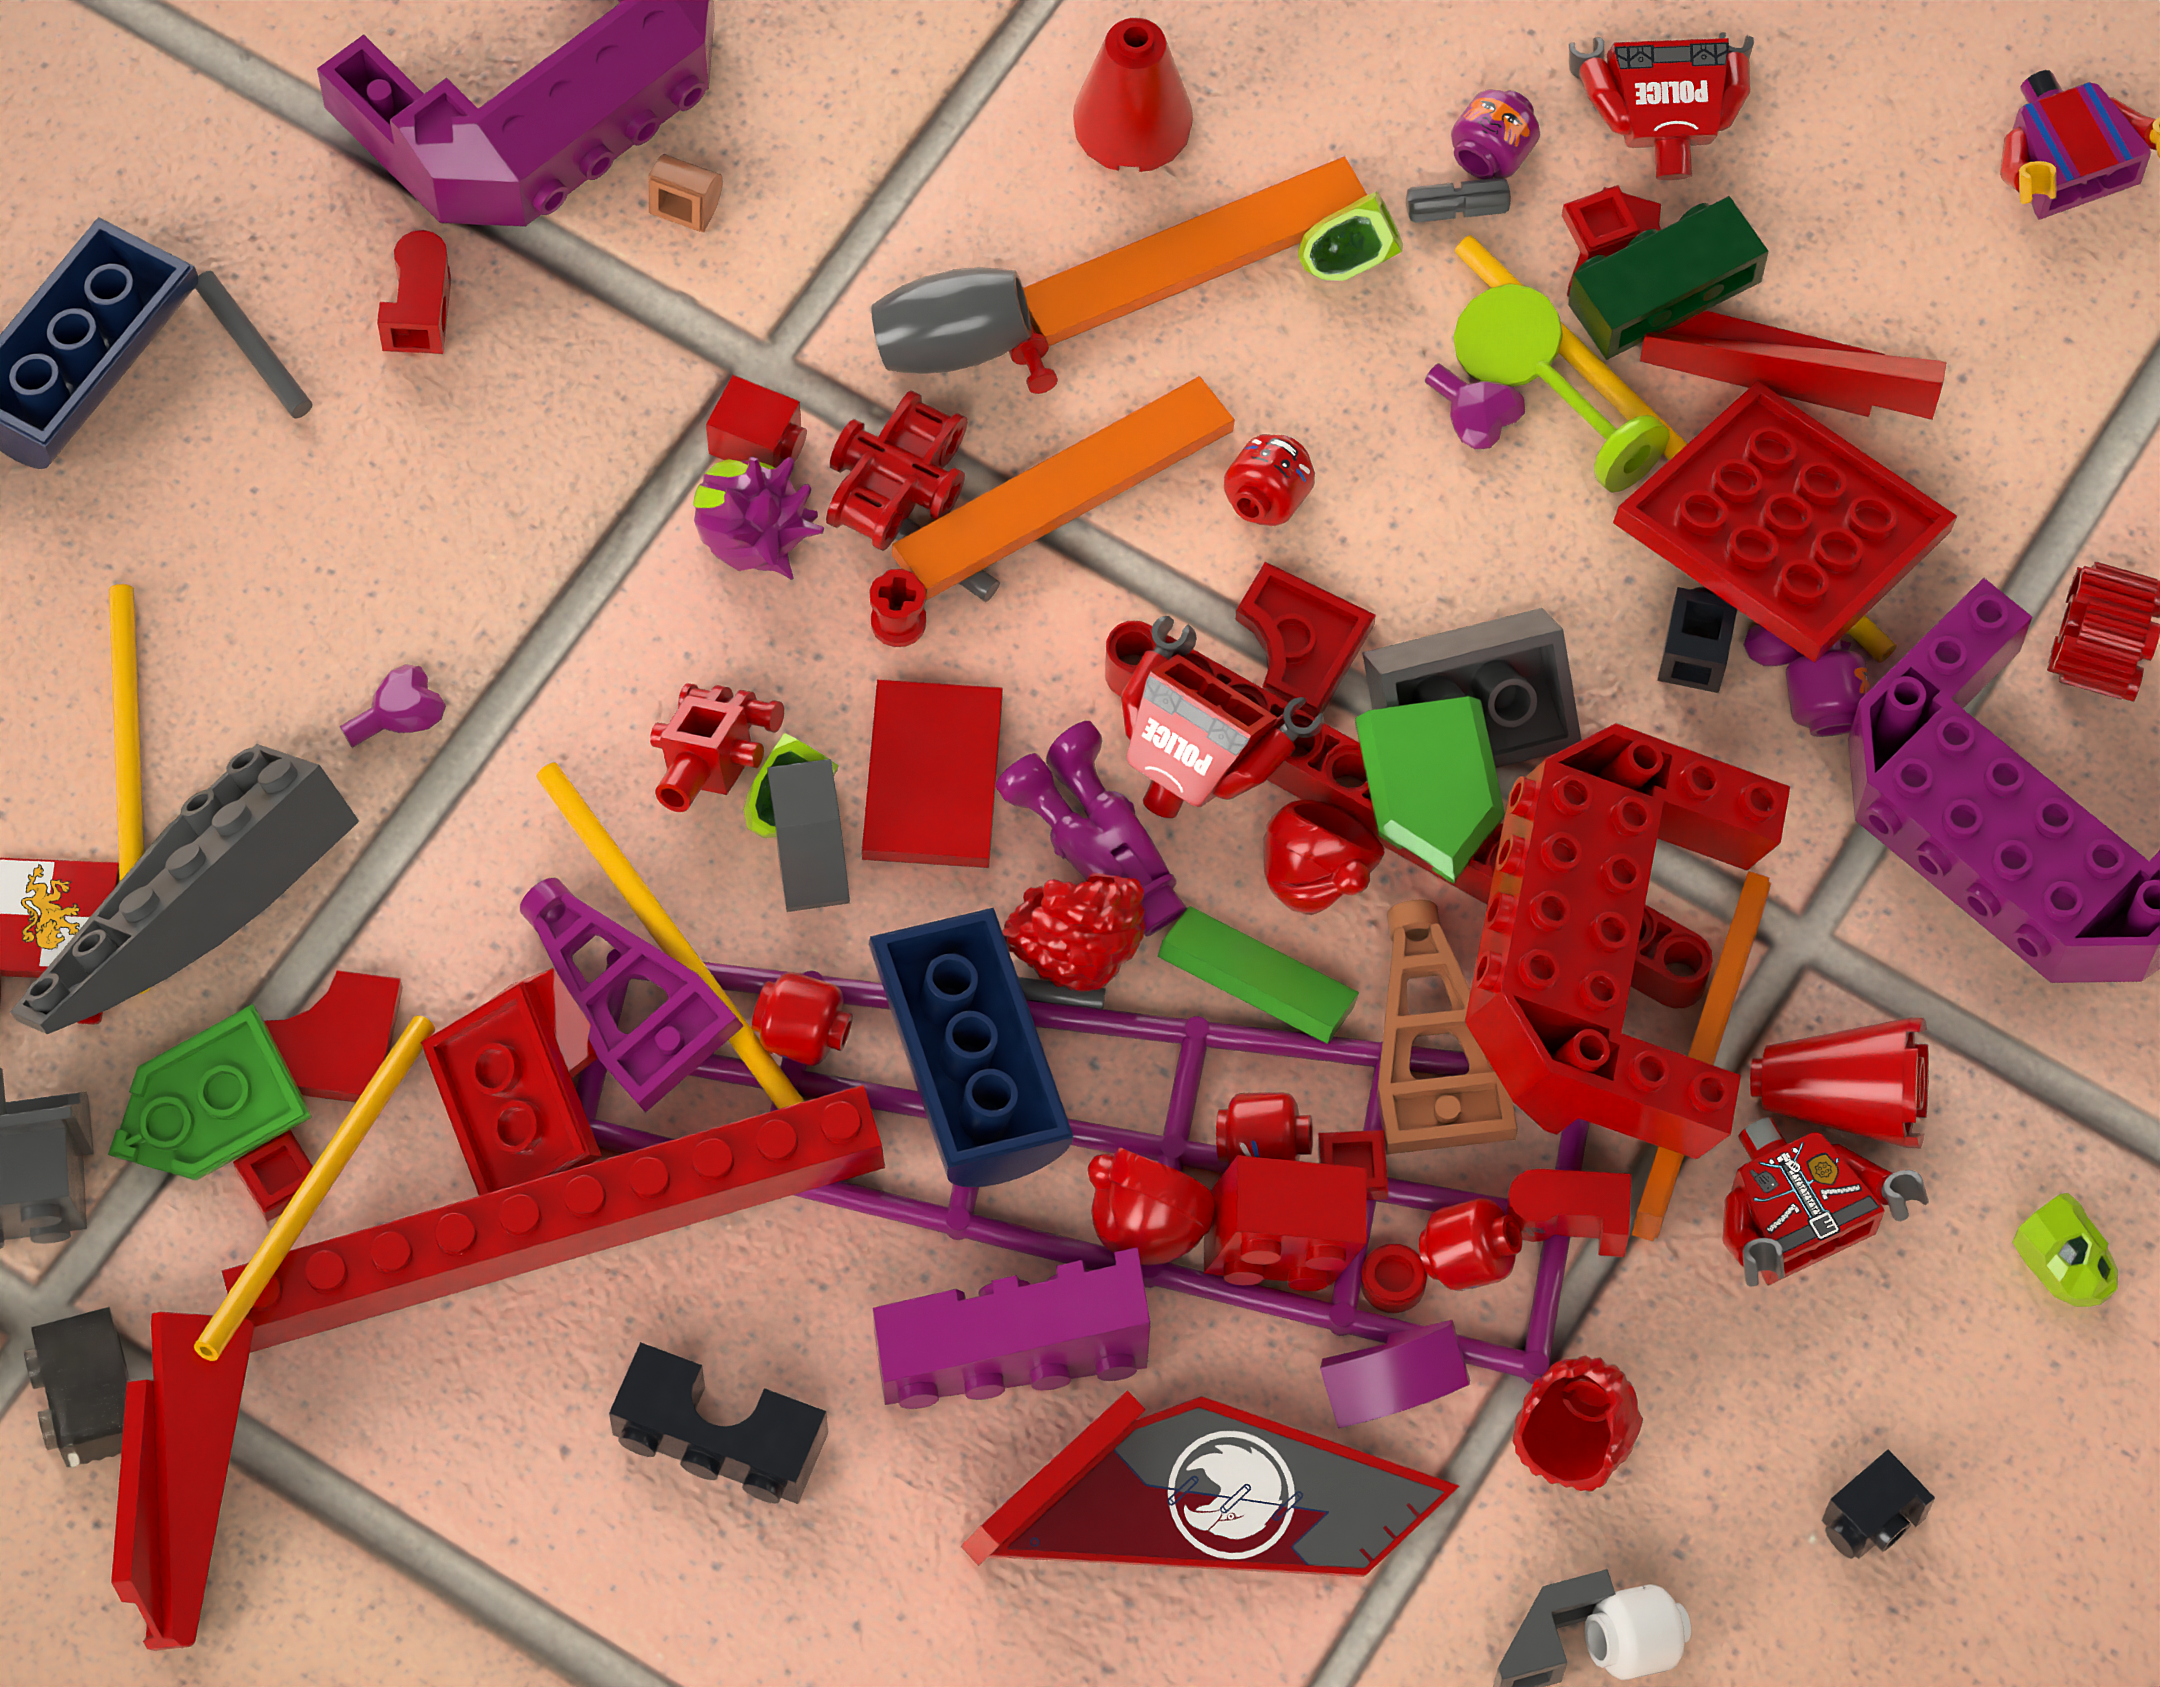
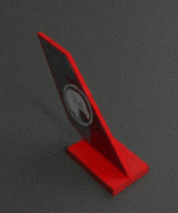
M1127 1390L981 1524L961 1545V1548L978 1566L988 1557L1364 1577L1460 1486L1203 1396L1136 1420L1146 1409Z

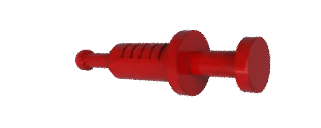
M1031 324V338L1010 350L1009 354L1014 363L1019 365L1027 364L1031 373L1026 380L1028 389L1031 393L1041 394L1054 388L1058 378L1054 370L1044 367L1041 358L1048 352L1049 345L1045 336L1035 333Z

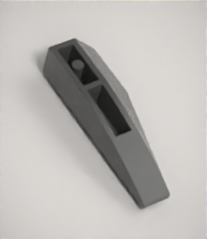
M259 744L243 750L234 756L227 765V772L207 790L194 794L183 804L181 814L163 830L43 974L29 986L25 995L10 1011L13 1017L22 1024L45 1034H50L108 1010L185 968L222 944L268 908L359 822L319 764Z

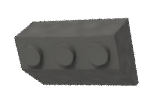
M1543 608L1362 652L1372 710L1467 696L1481 700L1495 768L1554 754L1582 740L1564 631Z

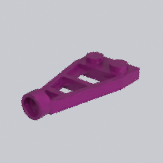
M548 878L537 883L522 899L520 913L538 932L558 976L591 1024L588 1038L599 1061L645 1113L744 1027L733 1012L697 973L577 899L558 878ZM596 935L602 937L620 952L621 957L592 983H588L574 963L573 955ZM635 976L644 977L665 990L668 1000L630 1034H625L618 1029L609 1010L608 1002Z

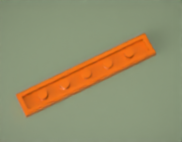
M1341 157L1024 287L1031 324L1036 333L1045 336L1049 346L1297 245L1302 242L1304 234L1316 223L1360 198L1367 196V193L1346 157Z
M1198 376L893 543L892 557L901 569L914 573L917 579L924 585L925 599L927 601L1233 432L1235 419L1204 380Z
M1751 871L1747 873L1688 1057L1711 1065L1715 1063L1766 906L1772 883L1769 882L1770 877ZM1658 1146L1637 1210L1631 1235L1652 1242L1654 1238L1658 1239L1685 1155Z

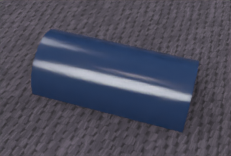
M98 217L0 334V451L26 466L36 469L47 468L198 285L199 279L195 266Z
M994 907L870 936L869 948L948 1180L952 1184L961 1187H985L1001 1184L1031 1174L1049 1165L1064 1154L1072 1144L1074 1136Z

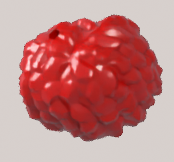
M1093 873L1089 875L1086 882L1083 881L1077 885L1072 882L1063 883L1059 880L1051 879L1044 884V887H1030L1024 892V903L1016 907L1015 912L1008 916V920L1004 924L1005 929L1002 930L1008 950L1009 952H1014V955L1027 963L1029 967L1034 968L1039 978L1049 979L1056 987L1065 986L1070 991L1080 992L1099 990L1117 975L1121 964L1133 958L1140 942L1144 938L1146 922L1143 918L1145 909L1142 904L1144 889L1140 881L1135 878H1121L1117 875L1109 876L1101 873Z

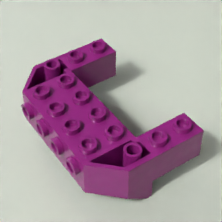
M618 0L620 3L480 108H477L447 77L424 94L363 34L317 68L324 108L440 223L526 227L540 215H549L556 211L564 203L569 193L585 181L601 177L608 171L617 157L633 145L639 146L649 141L662 123L680 110L687 111L702 99L705 91L709 89L715 21L714 1Z
M1983 578L1860 699L1848 737L1855 821L2050 983L2142 982L2160 969V850L2148 861L1963 709L2021 651L2032 620V616L1987 579Z

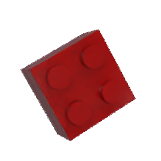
M1237 1155L1210 1191L1215 1198V1214L1209 1233L1204 1235V1274L1223 1275L1226 1282L1234 1285H1254L1265 1279L1286 1281L1290 1288L1298 1291H1318L1326 1288L1328 1285L1331 1286L1367 1244V1168Z

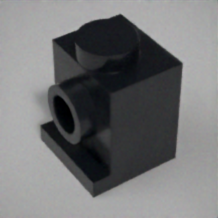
M1677 587L1657 681L1719 693L1728 661L1737 609L1705 587L1693 589Z
M1888 1449L1830 1499L1821 1521L1827 1526L1825 1528L1827 1537L1840 1553L1850 1559L1855 1556L1860 1559L1875 1545L1882 1552L1886 1551L1907 1532L1911 1523L1915 1527L1926 1519L1935 1497Z

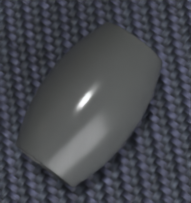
M976 267L953 269L924 276L890 292L872 304L871 307L872 323L878 350L883 364L888 371L930 374L964 369L1002 356L1032 336L1031 320L1025 292L1020 277L1014 270Z

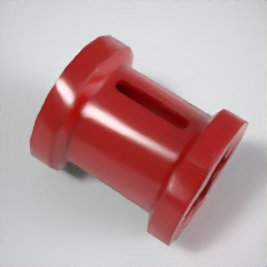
M890 569L886 571L882 576L873 581L869 590L870 605L873 608L871 612V629L875 637L883 644L892 647H906L915 643L923 635L926 628V612L923 608L926 602L925 587L917 579L916 575L904 569ZM895 606H902L901 610H894Z

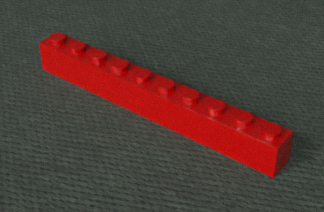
M860 1085L291 1250L287 1253L245 1317L253 1320L255 1324L250 1353L884 1169L885 1162L882 1143L865 1087ZM248 1263L221 1270L227 1294Z

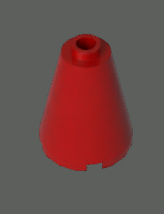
M1143 18L1124 19L1112 26L1074 104L1073 121L1076 139L1089 157L1109 169L1119 171V166L1139 167V172L1153 171L1173 161L1187 145L1192 127V106L1165 35L1155 23Z
M1910 1017L1767 1045L1764 1049L1763 1058H1752L1751 1097H1762L1764 1111L1905 1148L1921 1149L1925 1133H1912L1913 1123H1916V1117L1927 1118L1929 1050L1928 1044H1915V1032L1927 1030L1926 1021L1924 1018Z

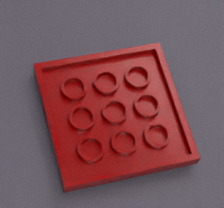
M1757 381L1620 504L1613 524L1815 663L1951 532L1957 515Z

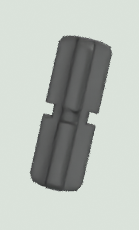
M1501 177L1461 182V188H1454L1453 183L1416 186L1409 188L1406 195L1407 213L1410 221L1415 223L1455 219V212H1463L1464 217L1502 214L1509 211L1511 202L1508 182Z

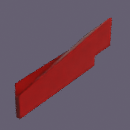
M1704 311L1662 333H1646L1640 356V362L1750 388L1759 381L1780 396L1869 417L1873 405L1933 420L1947 364V362L1939 360L1885 355L1884 353L1711 311Z
M173 1312L152 1313L153 1381L145 1379L127 1382L111 1583L121 1602L135 1603L147 1624L146 1638L143 1640V1643L148 1650L158 1651L191 1647L196 1641L255 1328L253 1320L244 1318L219 1358L215 1361H209L202 1358L195 1351L194 1344L214 1315Z

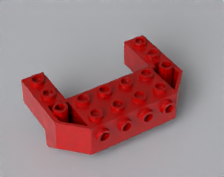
M1617 723L1549 756L1526 777L1520 776L1516 780L1512 790L1509 792L1465 1024L1512 1101L1544 1131L1557 1135L1579 1118L1694 1159L1700 1158L1731 1135L1741 1079L1740 1074L1623 1034L1622 1029L1657 839L1748 871L1781 843L1790 786Z

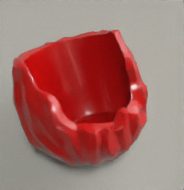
M1584 1355L1578 1359H1565L1554 1363L1542 1377L1534 1381L1533 1386L1524 1397L1522 1409L1517 1413L1512 1440L1515 1445V1453L1520 1457L1521 1463L1529 1467L1533 1475H1542L1549 1484L1560 1483L1565 1488L1574 1487L1578 1491L1586 1490L1589 1492L1594 1491L1596 1487L1604 1486L1612 1472L1627 1460L1640 1433L1643 1417L1638 1410L1636 1392L1631 1382L1627 1381L1626 1375L1620 1371L1618 1366L1615 1364L1607 1365L1601 1357L1591 1359Z

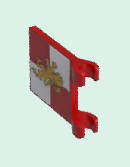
M0 858V1001L2 976L39 978L118 885L119 863ZM103 1012L77 1023L99 1024L102 1021Z

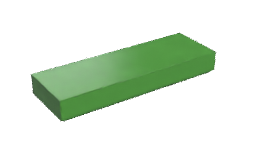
M1191 906L1187 908L1162 940L1157 956L1327 1044L1353 1010L1359 992Z

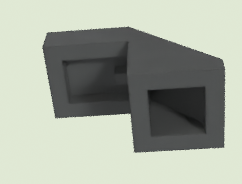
M831 759L768 767V781L777 835L778 858L786 912L850 903L841 822Z
M1608 1569L1549 1584L1541 1588L1497 1669L1493 1687H1546L1562 1682L1567 1659L1557 1629L1586 1621L1588 1616L1593 1613L1596 1603L1616 1595Z

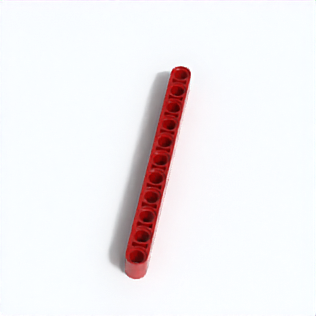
M1126 621L1118 624L1109 633L1106 640L1105 680L1109 688L1120 697L1137 665L1126 664L1120 659L1127 655L1143 657L1145 651L1154 650L1156 643L1152 639L1151 631L1153 626L1141 621ZM1167 635L1166 642L1168 644L1177 641L1169 635ZM1194 649L1187 655L1182 656L1277 716L1278 718L1273 725L1274 728L1280 729L1285 724L1283 716L1288 702ZM1300 709L1293 715V723L1299 728L1308 727L1315 720L1313 716ZM1324 723L1320 732L1315 736L1309 738L1297 737L1293 742L1294 746L1302 747L1309 753L1302 757L1288 756L1267 779L1301 800L1325 802L1346 811L1366 825L1384 847L1488 905L1503 828L1502 823L1499 824L1490 837L1488 836L1469 860L1466 869L1457 881L1452 884L1432 871L1433 866L1404 847L1398 849L1378 836L1360 744ZM1342 776H1352L1358 778L1363 785L1356 788H1346L1339 785L1335 780ZM1645 904L1630 987L1673 1009L1692 1006L1704 993L1713 962L1712 950L1707 941L1699 934ZM1683 963L1688 965L1695 974L1688 977H1680L1670 972L1666 965Z

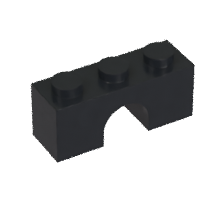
M640 1342L609 1412L612 1433L614 1436L619 1437L618 1442L626 1449L642 1456L654 1457L656 1452L681 1460L680 1465L682 1468L703 1479L716 1480L718 1475L742 1483V1488L746 1493L764 1502L776 1504L782 1498L798 1504L828 1435L827 1411L764 1388L755 1410L746 1420L732 1426L711 1424L704 1420L696 1411L705 1389L702 1365Z

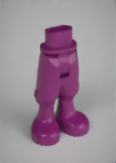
M1085 720L1068 728L1052 743L1046 756V763L1037 753L1028 754L1014 762L1002 773L996 782V788L1006 802L1014 806L1033 810L1052 827L1050 840L1055 854L1063 859L1066 858L1086 881L1089 875L1093 873L1109 876L1117 875L1121 878H1135L1140 881L1144 889L1142 900L1143 908L1145 909L1143 918L1146 922L1144 935L1148 937L1184 914L1187 907L1173 890L1176 886V879L1173 874H1170L1155 844L1136 817L1134 804L1121 793L1106 791L1095 768V760L1102 746V736L1091 721ZM1052 773L1080 801L1085 808L1084 811L1088 818H1083L1078 813L1072 811L1057 790Z

